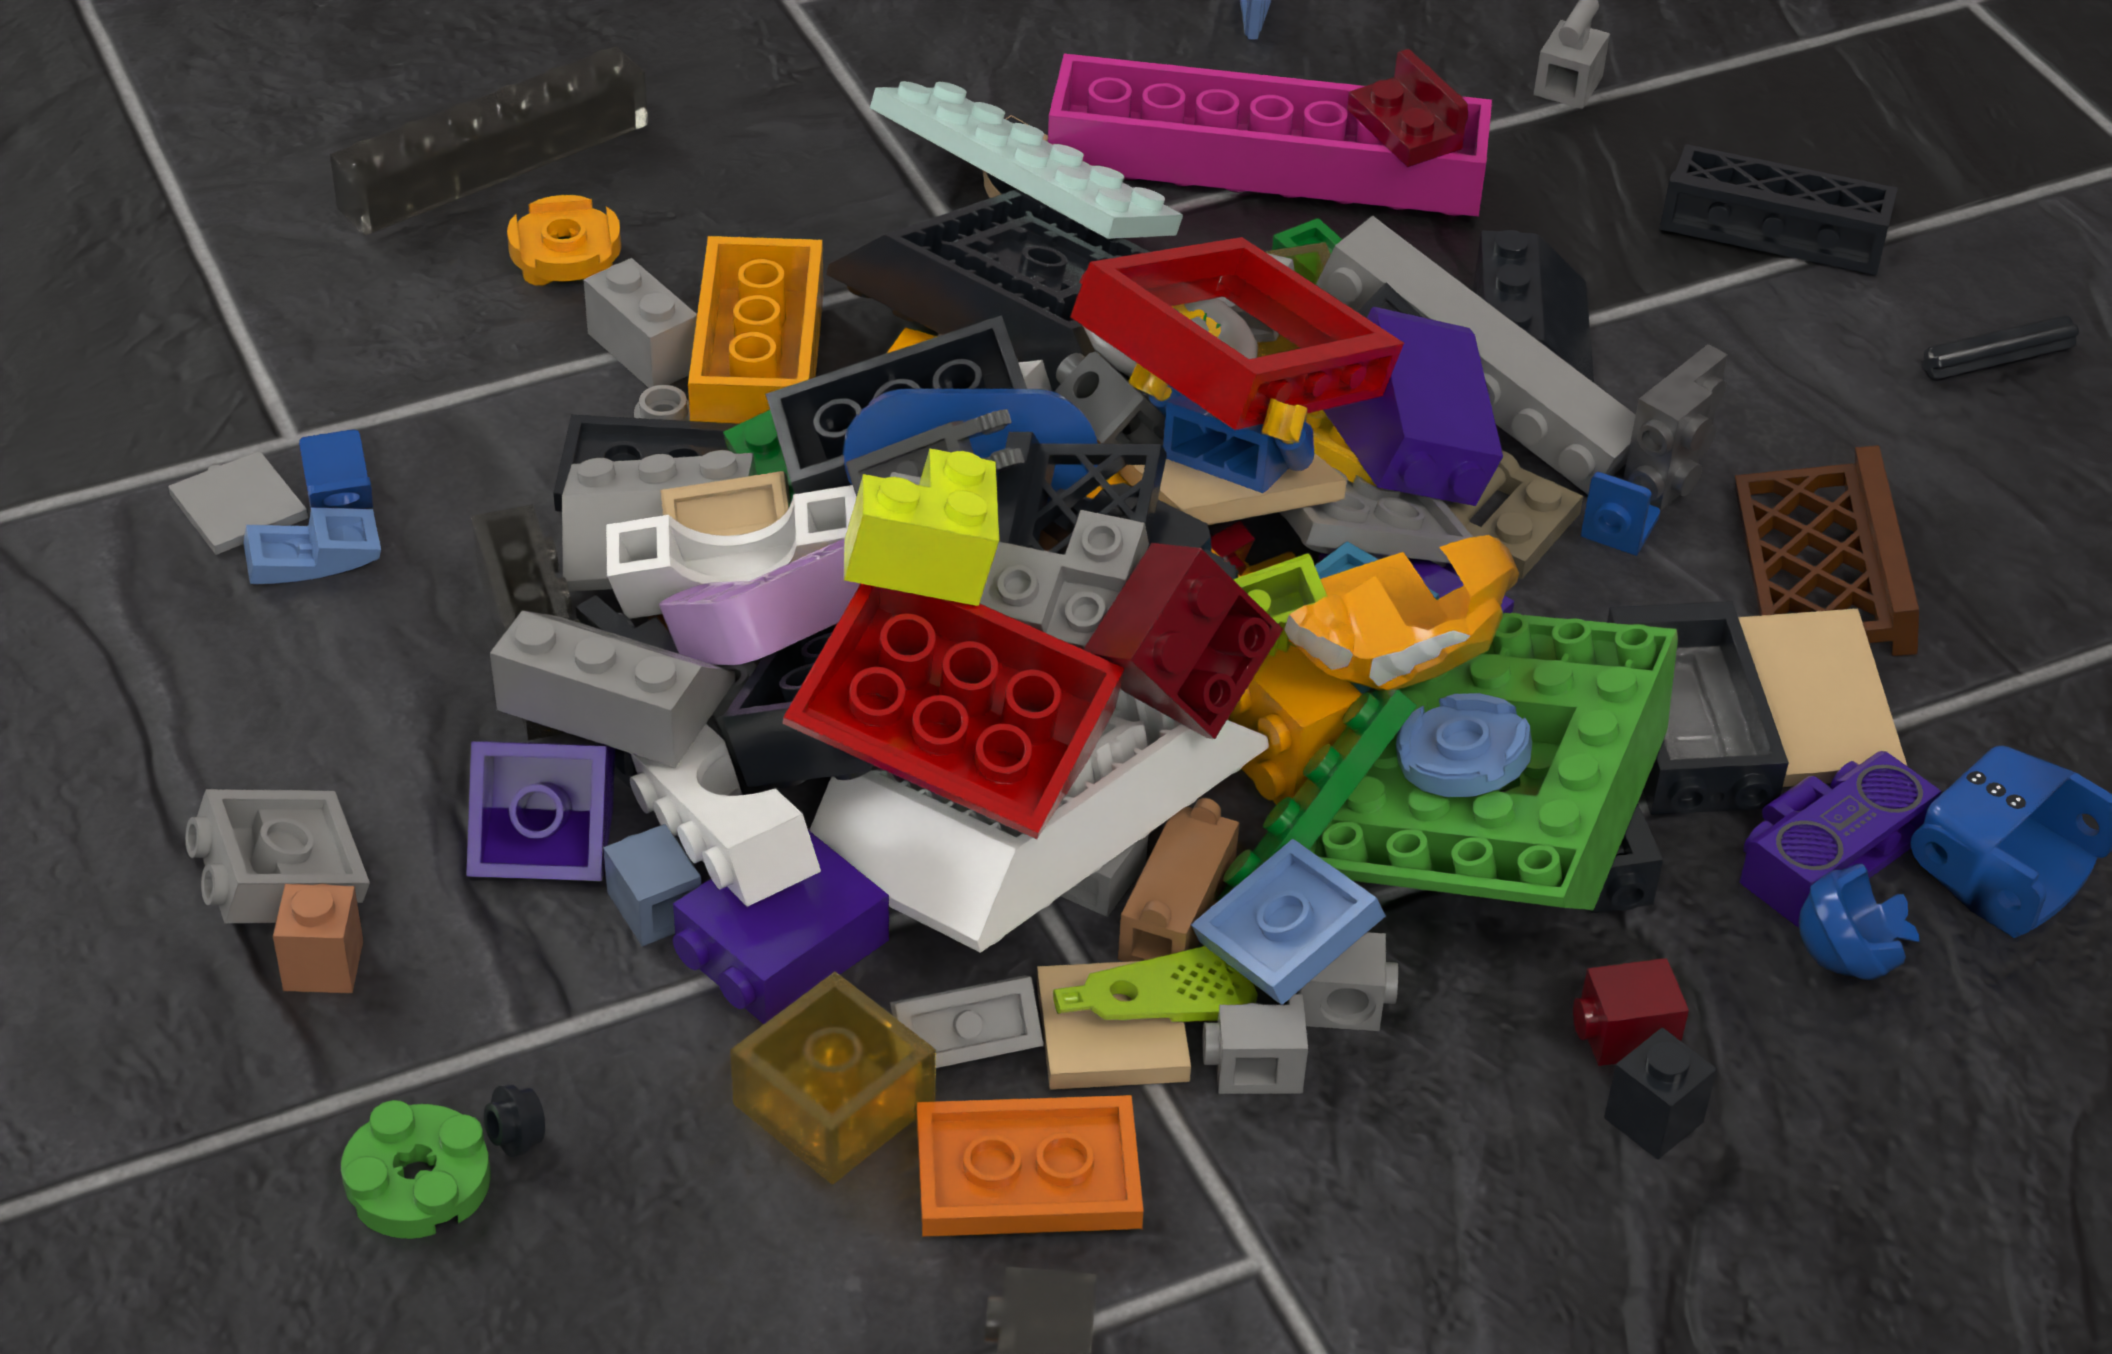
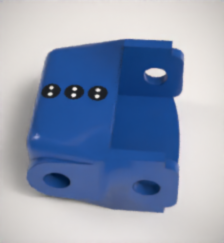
M1996 746L1991 748L1931 803L1924 823L1911 837V849L1919 864L1971 912L2015 938L2040 926L2065 907L2087 881L2097 858H2104L2112 851V794L2076 772L2007 746ZM2082 814L2092 816L2097 821L2099 830L2092 829L2086 825Z

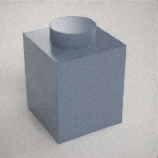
M666 824L628 836L619 842L603 847L607 893L641 946L675 934L673 903L701 885V876Z

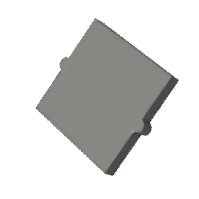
M260 450L221 466L212 464L208 467V471L168 486L170 496L215 555L242 545L246 525L290 526L308 518L305 506Z

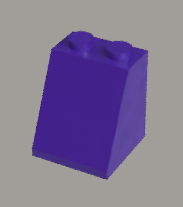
M1372 307L1367 319L1404 342L1385 392L1381 397L1329 408L1323 411L1378 488L1476 506L1501 462L1503 454L1475 334L1468 327Z

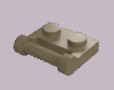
M1502 451L1503 458L1477 505L1472 506L1453 502L1452 505L1448 504L1447 506L1473 537L1490 535L1499 539L1509 549L1519 571L1518 578L1523 579L1580 515L1583 496L1553 481L1520 468L1517 460L1511 454ZM1497 490L1510 495L1482 527L1469 522Z

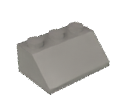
M717 450L695 457L673 458L666 454H655L642 460L612 462L607 458H593L581 464H572L562 494L563 585L565 592L613 589L607 577V524L663 516L660 491L663 489L757 475L754 453L734 454L726 450Z
M523 610L490 652L498 711L675 768L735 682V671L559 616Z

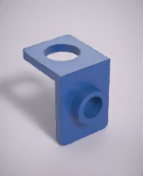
M352 429L306 436L299 440L310 508L366 509L373 507L370 477L367 476L361 437L358 430Z
M1596 472L1590 482L1581 537L1637 556L1659 519L1660 509L1650 505L1651 491L1648 488Z

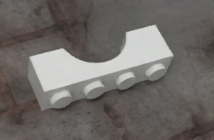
M853 485L794 494L789 509L778 521L761 530L742 535L721 536L701 533L683 526L670 515L607 524V577L623 613L629 619L662 614L659 603L678 592L710 582L751 581L844 539L856 501Z
M707 724L702 728L676 768L630 753L637 771V775L630 777V784L640 807L646 814L654 811L660 825L666 824L673 836L677 835L680 838L687 855L693 863L699 861L705 863L706 869L718 889L721 890L728 887L748 907L821 872L803 813L777 789L742 795L726 743Z

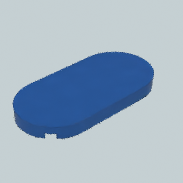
M898 389L881 394L869 402V405L862 409L859 415H856L845 435L843 457L846 474L852 485L846 466L847 461L949 422L962 420L966 422L987 413L1008 409L1012 421L1011 424L1005 426L999 432L969 439L973 453L981 459L990 457L993 452L1005 449L1009 432H1033L1039 443L1098 444L1090 422L1081 410L1062 395L1043 389ZM1055 465L1051 487L1055 492L1060 488L1067 490L1088 474V472L1082 465ZM996 473V481H997V482H998L999 473Z

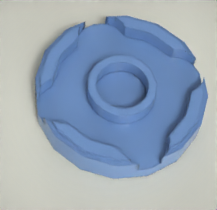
M1481 693L1453 694L1440 698V707L1433 708L1426 713L1423 705L1411 713L1398 731L1396 740L1397 758L1405 778L1422 791L1444 797H1473L1498 790L1518 778L1531 760L1532 738L1527 719L1519 717L1516 707L1508 701Z

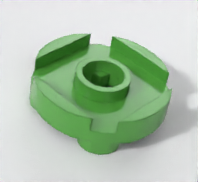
M392 1100L375 1107L371 1112L370 1121L361 1126L349 1140L341 1160L344 1190L347 1200L356 1208L357 1217L368 1228L383 1235L396 1238L414 1239L436 1234V1224L447 1222L456 1215L458 1223L471 1216L481 1205L488 1192L491 1180L489 1154L480 1122L470 1115L461 1114L453 1109L432 1104L408 1105L403 1101ZM425 1162L428 1163V1166H434L432 1171L420 1170L416 1174L415 1179L404 1178L403 1167L408 1164Z

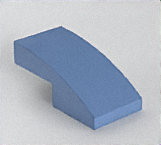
M311 508L308 526L246 525L243 542L250 584L298 582L339 574L378 560L381 553L373 509Z

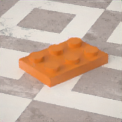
M1132 1095L917 1102L922 1237L1142 1229L1144 1210Z

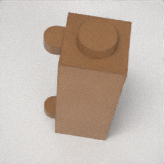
M1201 798L1197 800L1193 808L1185 807L1168 819L1121 913L1118 960L1123 962L1144 961L1198 947L1200 942L1191 924L1218 902L1216 899L1227 885L1223 881V877L1229 866L1236 859L1239 822L1221 817V809L1215 801Z

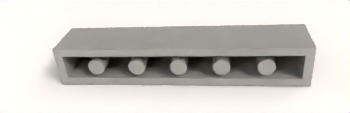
M1372 216L1335 245L1316 286L1357 312L1387 282L1422 317L1470 328L1476 337L1496 425L1586 494L1589 493L1591 478L1596 472L1614 476L1626 464L1636 415L1398 234Z

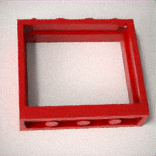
M1243 237L1092 261L1079 281L1082 285L1070 316L1234 430L1264 424L1271 398L1292 406H1304L1308 408V414L1381 397L1385 392L1404 345V342ZM1225 297L1300 347V349L1248 359L1171 306Z

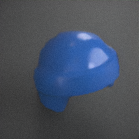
M1855 864L1843 870H1832L1810 886V893L1801 908L1798 918L1799 932L1805 948L1819 966L1835 973L1855 976L1863 980H1875L1885 976L1890 971L1904 964L1906 959L1902 943L1895 941V939L1912 942L1919 941V933L1916 927L1905 920L1908 916V901L1904 894H1896L1882 904H1877L1872 893L1868 870L1863 864Z

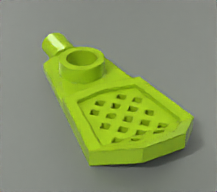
M1205 946L1089 973L1085 985L1053 989V1000L1058 1014L1091 1009L1092 1012L1104 1020L1124 1021L1146 1018H1169L1171 1022L1217 1021L1219 1005L1256 1003L1258 997L1256 989L1250 980ZM1123 994L1132 1000L1120 1001L1113 997V995Z

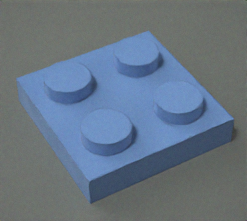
M1292 839L1194 921L1191 926L1201 944L1283 1005L1381 921L1385 914L1375 896Z

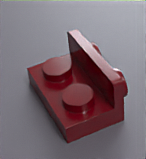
M1410 49L1397 52L1394 77L1379 80L1374 84L1349 91L1347 110L1407 167L1463 148L1465 126L1468 121L1467 102Z

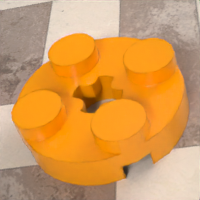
M557 195L538 199L529 204V214L523 216L518 222L517 215L515 214L507 227L511 260L522 269L524 280L533 285L541 286L553 281L563 282L586 279L613 266L614 260L621 251L620 223L616 214L608 207H606V214L600 210L593 209L592 199L582 196ZM559 237H570L569 239H559Z

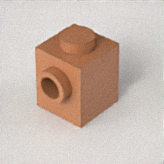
M285 884L273 933L283 991L353 993L363 946L355 886Z

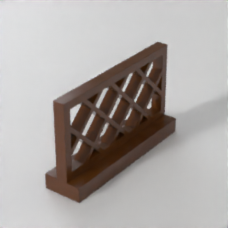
M1879 445L1855 447V463L1735 475V492L1760 616L1787 614L1789 611L1803 613L1844 610L1854 605L1875 617V621L1863 622L1869 643L1889 641L1892 656L1918 654L1919 606ZM1845 487V492L1833 503L1814 494L1818 488ZM1776 493L1784 497V499L1774 508H1769L1753 500L1751 495ZM1799 505L1819 515L1807 526L1788 517ZM1835 522L1854 533L1843 543H1840L1822 534V532ZM1773 528L1793 538L1781 549L1761 540ZM1807 546L1828 555L1816 567L1796 557ZM1842 563L1864 573L1852 585L1831 575ZM1781 569L1802 579L1789 591L1769 581ZM1816 587L1837 596L1825 609L1804 599Z

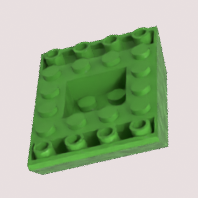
M1503 613V618L1488 651L1438 677L1398 690L1417 705L1414 711L1424 705L1425 713L1433 708L1440 707V698L1453 694L1481 693L1504 699L1514 705L1517 715L1522 719L1524 717L1527 719L1532 738L1531 760L1520 776L1498 790L1473 797H1444L1422 791L1405 778L1398 764L1396 751L1397 732L1309 850L1352 881L1562 908L1594 910L1667 733L1678 643L1677 629L1650 627L1641 624L1628 625L1584 621L1576 618L1562 619L1522 615L1519 613Z

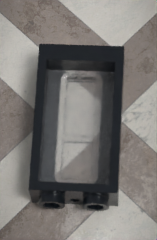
M1733 601L1610 607L1607 623L1641 624L1650 627L1677 629L1678 643L1668 729L1643 789L1650 815L1763 809L1767 804L1781 795L1789 762Z

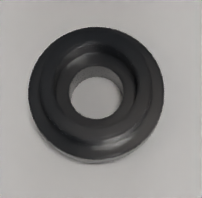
M506 1084L494 1089L491 1103H488L484 1109V1125L488 1138L493 1145L501 1146L502 1150L510 1157L525 1155L531 1145L540 1144L545 1136V1116L540 1099L530 1087L518 1089L513 1084Z

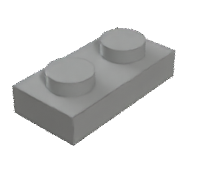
M1024 975L890 1002L902 1071L907 1074L1044 1046L1031 976Z

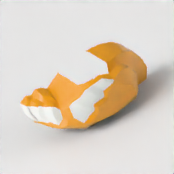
M1490 535L1470 537L1446 544L1439 548L1447 556L1464 586L1436 600L1405 553L1401 552L1320 579L1327 597L1312 605H1304L1289 614L1284 630L1289 638L1288 641L1300 649L1318 668L1329 675L1377 690L1405 688L1438 677L1489 650L1503 618L1501 604L1504 595L1517 583L1519 571L1509 549L1499 539Z

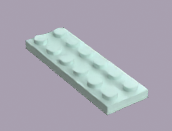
M903 81L900 82L899 88H875L870 108L1107 239L1177 235L1183 214L1164 205V196L1149 189L1130 187L1123 183L1124 175L1120 172L1104 166L1089 165L1082 161L1084 154L1079 150L1066 145L1050 144L1043 140L1044 133L1041 130L1027 124H1013L1004 119L1005 112L1002 109L987 103H974L965 98L966 90L959 86L946 82H936L934 88H926L916 83Z

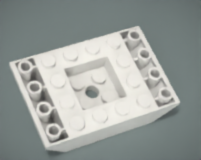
M1120 689L1116 708L1088 762L1038 839L1032 838L876 766H873L870 772L851 780L842 781L831 776L809 831L889 895V907L981 953L989 946L999 942L1006 934L1038 911L1048 907L1055 899L1090 874L1100 870L1103 865L1135 842L1145 838L1152 830L1180 810L1194 803L1197 798L1225 778L1239 771L1246 763L1269 748L1268 737L1227 720L1216 739H1209Z

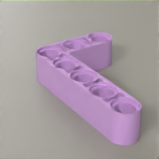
M841 539L751 581L704 583L664 599L659 603V607L679 654L713 665H739L770 655L837 624L860 583L844 580V539Z

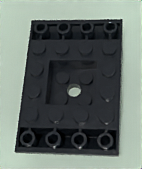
M1016 189L884 234L828 264L826 275L847 285V289L852 294L859 297L872 298L892 308V313L895 316L907 321H917L936 331L938 336L1002 315L1018 363L1043 360L1052 391L1055 392L1061 385L1056 379V371L1060 363L1074 353H1081L1086 357L1089 353L1095 352L1084 327L1070 317L1082 285L1079 281L1087 270L1089 263L1150 251L1123 238L1107 239ZM1120 372V373H1121L1122 375H1124L1128 380L1130 379L1129 376H1127L1126 374Z

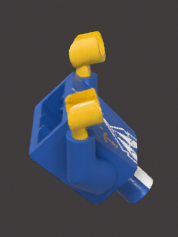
M1136 363L1128 383L1130 386L1150 394L1149 399L1151 403L1165 417L1163 447L1167 453L1166 459L1260 493L1266 492L1288 469L1303 471L1313 462L1314 437L1311 425L1306 422L1308 408L1301 405H1288L1271 398L1264 424L1234 430Z

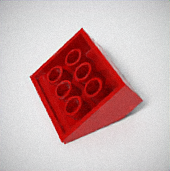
M860 584L783 717V724L1032 838L1038 839L1088 762L1116 708L1125 668L980 603L979 606Z

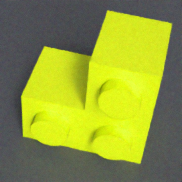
M930 448L919 485L900 477L881 478L863 474L844 539V580L979 606L999 543L996 461L981 459L979 456L965 451L951 453Z

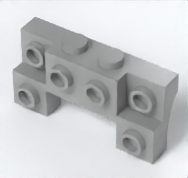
M892 472L890 477L907 479L916 485H919L921 479L920 477ZM1080 510L1065 555L999 542L980 604L1084 649L1148 549L1149 541L1145 523Z

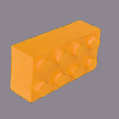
M708 236L688 379L690 421L741 424L770 410L766 393L816 377L824 295L823 240Z

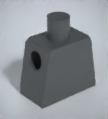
M1095 351L1085 357L1081 353H1074L1060 363L1056 371V379L1061 385L1056 389L1055 393L1062 395L1081 410L1090 422L1096 438L1101 444H1162L1163 446L1165 417L1156 409L1147 396L1139 389L1130 386L1129 380ZM1136 416L1141 420L1138 429L1131 434L1125 435L1122 430Z

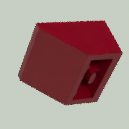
M1151 543L1083 650L1125 668L1120 687L1122 691L1209 739H1216L1284 629L1202 548Z

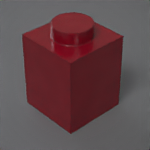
M1667 958L1587 968L1581 998H1576L1573 1003V1020L1576 1032L1581 1040L1588 1039L1598 1066L1617 1064L1661 1028H1664L1678 1040L1682 1041L1689 1013Z

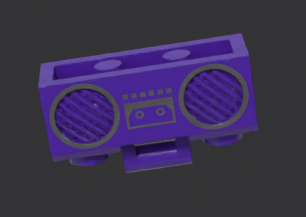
M1878 751L1860 765L1855 761L1846 763L1837 772L1830 787L1817 777L1808 776L1762 809L1765 821L1760 823L1750 833L1743 847L1746 858L1739 883L1799 928L1798 918L1801 908L1810 893L1811 885L1832 870H1843L1855 864H1863L1868 870L1867 873L1870 879L1911 849L1912 835L1924 823L1929 806L1941 795L1942 791L1887 751Z

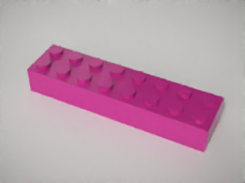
M1064 53L1049 112L1048 142L1052 145L1061 144L1077 149L1084 154L1082 161L1091 166H1104L1116 170L1124 175L1125 180L1143 179L1170 182L1179 186L1197 185L1225 188L1232 192L1252 191L1279 194L1286 198L1306 197L1333 200L1340 204L1360 203L1387 206L1395 210L1414 209L1441 212L1449 216L1469 215L1479 217L1487 161L1492 100L1463 97L1468 104V121L1465 126L1463 148L1407 167L1347 110L1349 91L1364 87L1361 85Z

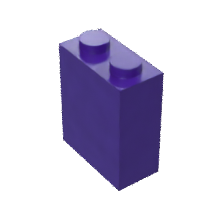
M809 830L808 832L821 872L748 907L728 887L721 890L718 889L712 879H709L673 903L675 927L673 945L679 958L690 969L695 971L700 969L720 987L725 998L735 1008H745L765 1026L889 941V895Z

